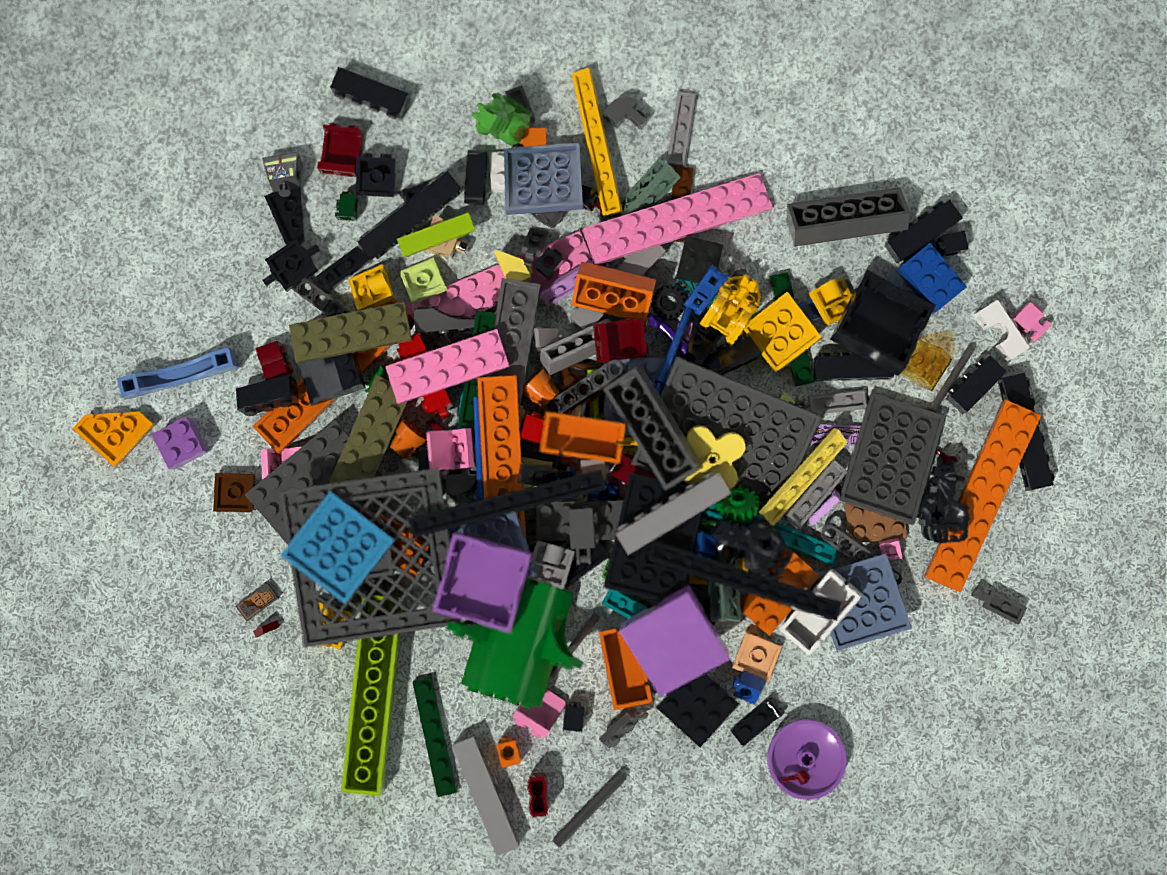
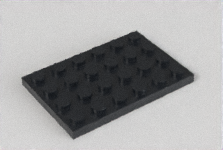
M630 473L616 533L619 532L618 528L628 523L630 526L635 523L637 516L643 513L648 515L653 512L651 508L659 503L665 505L670 502L668 498L679 492L682 495L687 492L685 488L688 486L676 484L665 490L659 479ZM702 511L654 541L693 553ZM615 535L603 588L662 602L666 597L685 587L688 574L646 561L652 541L628 555Z

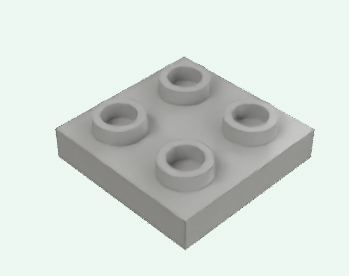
M537 541L532 556L536 576L529 577L528 579L564 589L575 551Z

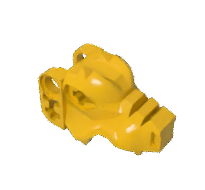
M747 274L729 278L723 286H720L718 296L700 322V325L705 328L712 326L726 335V341L733 345L751 316L758 310L757 307L761 297L757 280L751 279Z

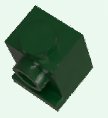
M343 191L340 194V200L337 199L336 210L339 211L335 212L337 220L357 221L358 198L353 192Z

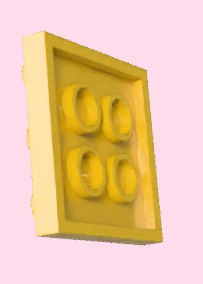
M789 292L783 294L751 319L743 329L748 337L750 336L758 346L763 357L775 373L779 372L823 338Z

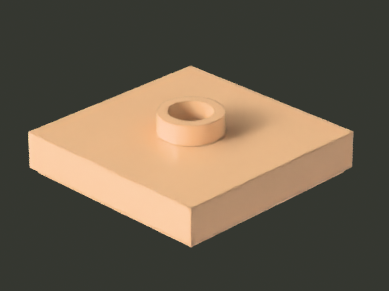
M745 631L732 668L741 672L743 670L769 682L782 645Z

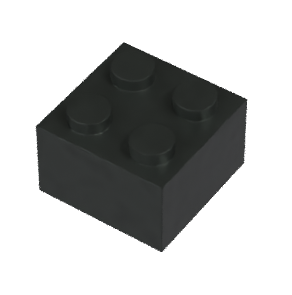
M686 236L675 279L698 284L711 265L717 267L716 270H718L723 244ZM712 276L709 281L714 284L716 278Z

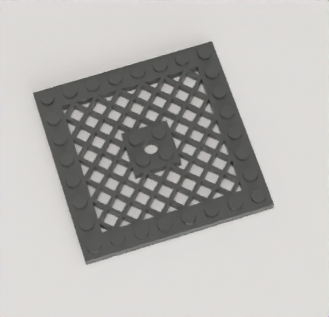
M439 468L279 491L288 545L309 519L307 516L312 509L316 510L317 506L321 504L330 491L344 502H349L348 505L351 506L353 503L359 507L361 515L363 512L373 518L371 520L372 523L375 520L384 526L383 531L387 528L396 534L393 537L394 541L397 537H400L407 542L403 549L399 550L393 545V541L340 609L331 603L335 598L334 595H332L329 601L319 594L324 588L321 587L317 592L315 581L291 564L304 648L445 627L448 622H462L459 618L434 612L433 606L437 594L429 589L435 581L438 593L439 585L445 574L446 559L450 547L448 529L428 534V536H422L426 541L420 548L412 542L414 538L408 539L401 534L406 525L410 526L408 519L406 520L398 514L401 508L405 506L412 511L408 518H412L415 514L420 516L422 514L418 512V509L423 503L425 514L445 509ZM422 491V497L416 492ZM409 493L404 501L396 496L397 494ZM411 495H414L421 501L415 509L406 503ZM389 496L385 503H382L376 497ZM392 497L401 503L396 511L386 506ZM369 499L365 506L356 500ZM372 500L381 506L376 515L367 509ZM310 507L306 514H304V508ZM383 509L392 514L387 523L378 517ZM395 517L404 523L399 531L389 525ZM428 543H430L431 555L423 550ZM409 545L418 550L413 559L404 553ZM391 549L398 553L394 561L392 560ZM420 553L429 558L424 567L415 561ZM401 556L410 562L404 570L395 564ZM431 562L433 563L434 574L427 570ZM412 564L421 570L416 578L407 573ZM394 568L401 573L396 581L389 577V575H394ZM423 573L432 578L427 586L418 581ZM403 576L413 581L408 589L399 584ZM381 577L376 584L369 578ZM384 578L393 584L388 592L379 587ZM364 581L373 587L368 595L359 589ZM415 584L424 589L419 597L410 592ZM395 587L404 592L399 600L390 595ZM375 590L384 595L380 603L371 598ZM426 592L435 597L430 606L421 600ZM355 593L365 598L360 606L351 601ZM406 595L415 600L411 608L402 603ZM387 598L396 604L391 611L382 606ZM318 600L325 604L321 611L319 609ZM367 601L376 606L371 614L362 609ZM418 603L425 607L423 609L413 610ZM347 604L356 609L352 617L342 611ZM398 606L405 610L403 612L394 613ZM327 607L336 612L332 620L323 615ZM378 609L385 613L383 615L374 616ZM359 612L366 616L354 619ZM339 615L346 619L334 622Z

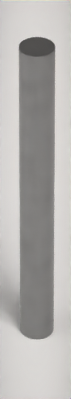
M968 345L930 405V411H937L974 352L975 348Z
M595 612L568 648L572 654L599 620L600 616ZM559 664V667L554 666L552 668L551 678L554 679L562 669V664Z

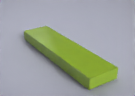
M468 212L398 238L397 241L403 257L406 258L476 231Z

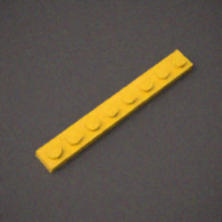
M588 67L572 73V79L602 214L604 217H609L621 213L623 210L591 69Z

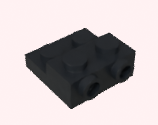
M361 153V156H357L356 195L394 197L396 158H392L391 154H380V158L373 157V153Z

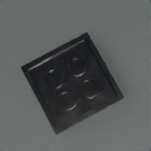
M704 673L669 692L656 708L701 748L739 706V703L707 673Z

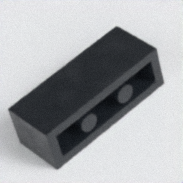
M991 356L985 359L981 357L974 364L976 368L972 372L967 371L961 377L963 381L959 385L955 384L948 391L950 395L946 399L962 414L967 413L1007 372Z
M285 375L236 388L237 410L246 416H255L263 411L270 412L275 408L290 407L292 404L299 402L297 381L290 375Z

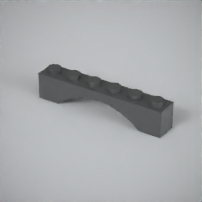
M433 305L413 307L415 331L420 333V335H430L432 331L449 333L453 329L464 332L474 327L476 316L460 317L440 311ZM495 308L494 310H492V311H490V312H491V313H496L497 308Z

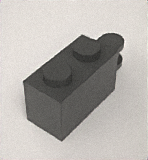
M592 508L569 510L571 549H576L577 565H580L581 562L591 564L590 548H595V544H598V532H594L593 524H597V513L592 512ZM587 548V554L579 555V549Z

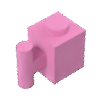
M1029 302L1012 319L1015 320L1018 326L1017 329L1022 334L1032 330L1034 333L1030 336V339L1036 342L1051 327V323L1045 321L1041 325L1038 322L1044 316L1041 308Z

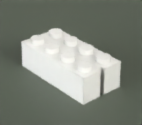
M834 569L829 571L812 593L842 602L837 621L832 622L796 610L779 629L809 656L863 595L850 583L848 585L844 584L846 579Z

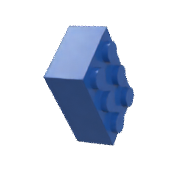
M931 243L896 271L916 296L935 305L932 314L936 313L967 288L965 283Z

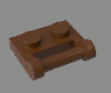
M580 361L569 367L587 371V369H599L603 365L598 363L594 365ZM569 367L562 370L558 390L566 391L587 376L568 372ZM584 384L581 387V393L583 395H586L588 388L587 384Z

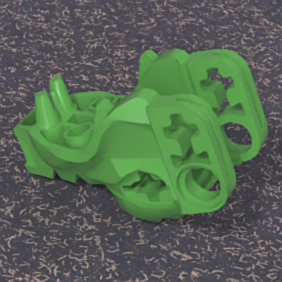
M499 92L493 93L492 97L494 99L487 105L478 103L477 107L480 112L472 113V116L476 119L475 126L477 132L485 136L491 134L494 138L502 140L511 147H515L517 143L521 142L523 132L530 126V118L533 112L506 95H502Z

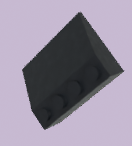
M337 312V313H334V314H331V315H328V316H325V317L340 315L341 313H340V312ZM355 352L299 363L311 406L366 388Z

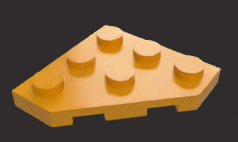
M139 411L85 414L72 429L113 467H117L155 424Z

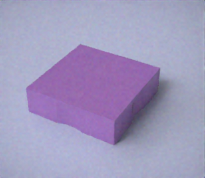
M461 532L453 533L446 559L445 574L439 585L433 611L459 619L473 620L484 626L510 633L514 627L533 552Z
M689 585L666 597L658 605L643 610L620 624V634L660 697L730 659L729 649L715 627L708 621L701 604Z

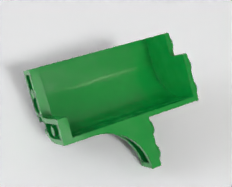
M526 578L514 627L510 633L484 626L469 619L457 623L448 622L446 629L453 631V636L463 639L465 636H468L467 640L473 642L461 684L468 686L467 690L474 693H479V690H481L480 694L487 697H493V694H495V699L505 701L508 698L507 702L514 705H519L521 702V706L532 709L533 706L541 708L552 667H559V664H562L561 668L572 671L573 667L581 669L583 661L577 659L570 652L565 637L566 619L574 594Z

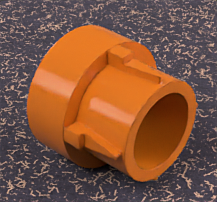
M544 368L537 371L523 387V395L532 402H535L540 408L549 403L559 392L551 376H549Z
M403 419L395 429V436L390 441L389 446L400 456L409 459L419 450V447H423L427 443V435L419 427Z

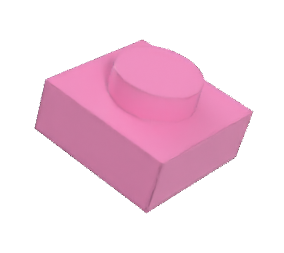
M899 538L879 541L881 554L887 553L889 561L902 558Z

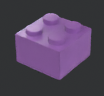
M184 417L151 434L168 469L175 470L209 453L193 419L189 417Z

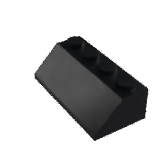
M741 336L736 339L733 345L728 346L726 343L717 347V351L709 354L701 366L724 375L757 360L762 353L750 336L747 338ZM692 359L688 360V361H690V362H692V363H694V364L699 365V364L696 363L695 361L693 362Z

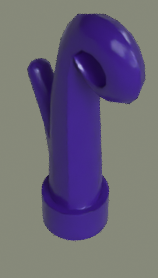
M648 314V322L653 327L658 328L672 343L676 332L655 314ZM681 339L678 351L681 353L680 356L688 361L690 358L685 355L687 343Z

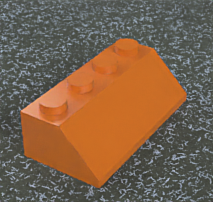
M581 261L571 305L629 320L643 319V322L646 323L656 279Z

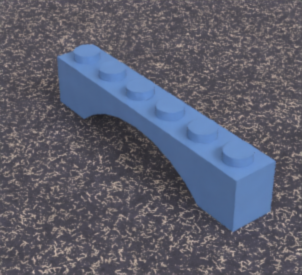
M227 347L175 366L117 378L121 397L132 399L239 369L235 351Z

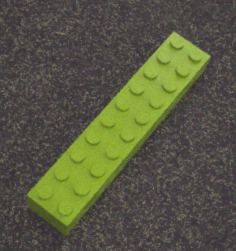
M371 595V598L378 603L384 597V595ZM389 598L382 604L389 611L396 605ZM369 601L362 607L369 614L376 608ZM398 606L394 613L403 612V609ZM378 609L374 616L383 615L385 613ZM362 613L360 614V618L366 617ZM401 633L358 639L341 785L342 793L381 796L384 792Z

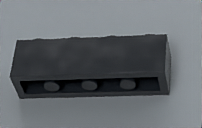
M338 67L330 86L335 97L342 100L345 98L350 99L357 106L366 105L371 111L376 113L382 111L386 113V116L395 120L397 118L403 119L411 99L407 92Z
M951 200L945 203L943 201L939 202L933 207L934 211L931 213L924 212L918 217L919 221L915 224L910 222L908 230H904L899 235L895 232L887 238L888 242L884 247L896 264L963 219Z
M840 352L838 356H830V353H819V356L814 358V381L890 380L894 378L893 373L858 354L849 355V352Z

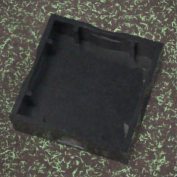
M866 270L859 279L830 340L899 376L906 369L917 346L918 337L926 327L935 305L912 293L899 289L890 281Z

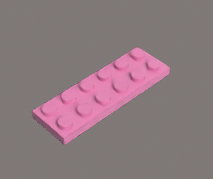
M496 329L385 367L397 403L400 404L510 366L498 330Z

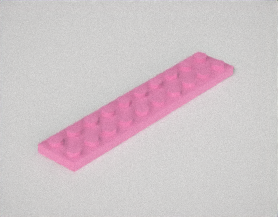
M758 173L583 228L582 231L594 263L599 265L769 211L773 206L761 175Z
M576 232L545 245L541 255L548 247L552 250L555 248L563 255L564 263L548 280L534 268V263L539 259V257L535 256L532 266H530L533 274L530 275L532 281H529V283L540 284V288L580 266L581 261L586 262L590 260L591 256L581 232ZM523 254L518 256V258L525 261L526 256ZM548 258L545 261L547 266L555 264V260L552 258ZM496 265L446 286L447 291L414 305H412L411 301L405 304L408 312L413 317V307L433 305L440 311L460 317L476 316V310L486 312L497 307L501 280L505 276L500 265Z

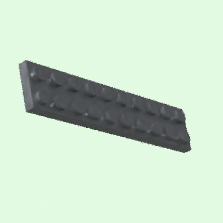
M502 278L493 330H498L510 367L487 374L486 377L517 376L520 413L541 285ZM474 444V467H471L470 470L476 471V450Z

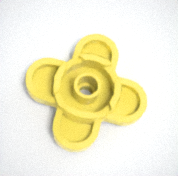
M705 426L691 428L687 433L686 439L702 463L703 468L683 481L689 484L699 483L709 473L713 472L715 475L719 472L728 489H732L738 480V475L732 462L741 457L745 451L743 438L734 432H729L719 438H715ZM711 456L716 457L715 460L709 461Z

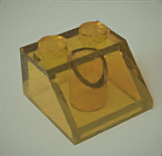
M918 339L913 355L901 375L916 385L933 391L953 359L943 348Z

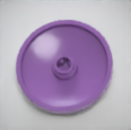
M800 719L784 725L775 733L768 747L767 765L772 779L782 791L798 799L813 800L828 795L839 785L846 770V751L840 737L826 724L816 720ZM802 770L806 771L810 777L808 783L800 785L798 780L781 782V777L793 776Z

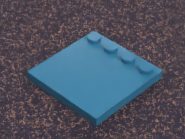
M330 491L280 556L345 604L394 539Z

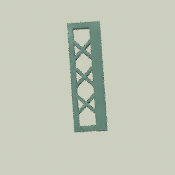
M658 158L622 198L621 205L624 212L620 216L655 206L681 177L670 165ZM662 165L663 169L659 173H656L658 168ZM650 181L649 184L643 188V185L646 182ZM637 195L636 199L630 202L632 197ZM617 214L612 215V216H610V217H611L612 219L617 218V217H616Z
M725 545L721 552L717 550V556L709 558L738 568L737 549ZM726 548H730V558L726 553ZM708 581L710 622L725 620L741 621L740 591L732 589L733 595L731 596L728 587ZM730 606L734 609V616L730 615Z

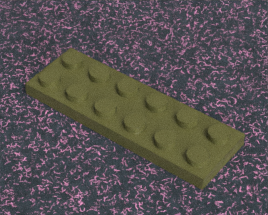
M404 302L289 325L295 362L297 364L412 341Z
M376 375L329 480L330 483L375 476L407 401L400 404L397 403L389 380Z

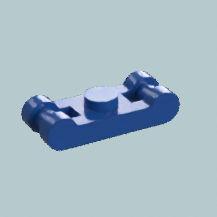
M714 265L708 268L705 275L683 303L685 307L695 310L694 313L697 315L703 312L728 277L724 272L721 273L716 270L717 267ZM712 276L717 279L715 284L709 281ZM696 297L702 300L700 304L694 301Z

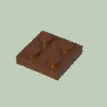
M215 473L213 511L253 513L254 505L245 494L255 486V474Z

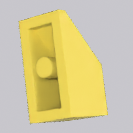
M499 250L494 251L506 279L523 282L532 281L530 276L533 274L530 266L524 265L523 259Z

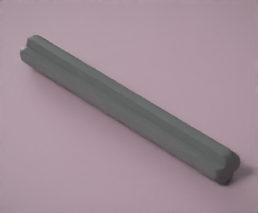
M621 771L553 838L556 846L561 847L626 781L627 778Z

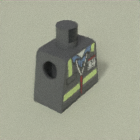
M298 152L262 157L268 181L274 192L279 191L280 196L287 197L290 195V189L300 187L303 165Z

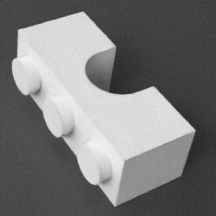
M996 300L975 313L974 316L983 330L996 326L1003 331V340L995 348L1004 362H1007L1030 347L1028 346L1027 338L1018 331L1015 320L1010 319L1006 313L1005 305Z

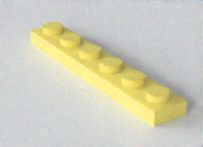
M834 428L758 512L767 521V524L774 526L848 443L838 429Z

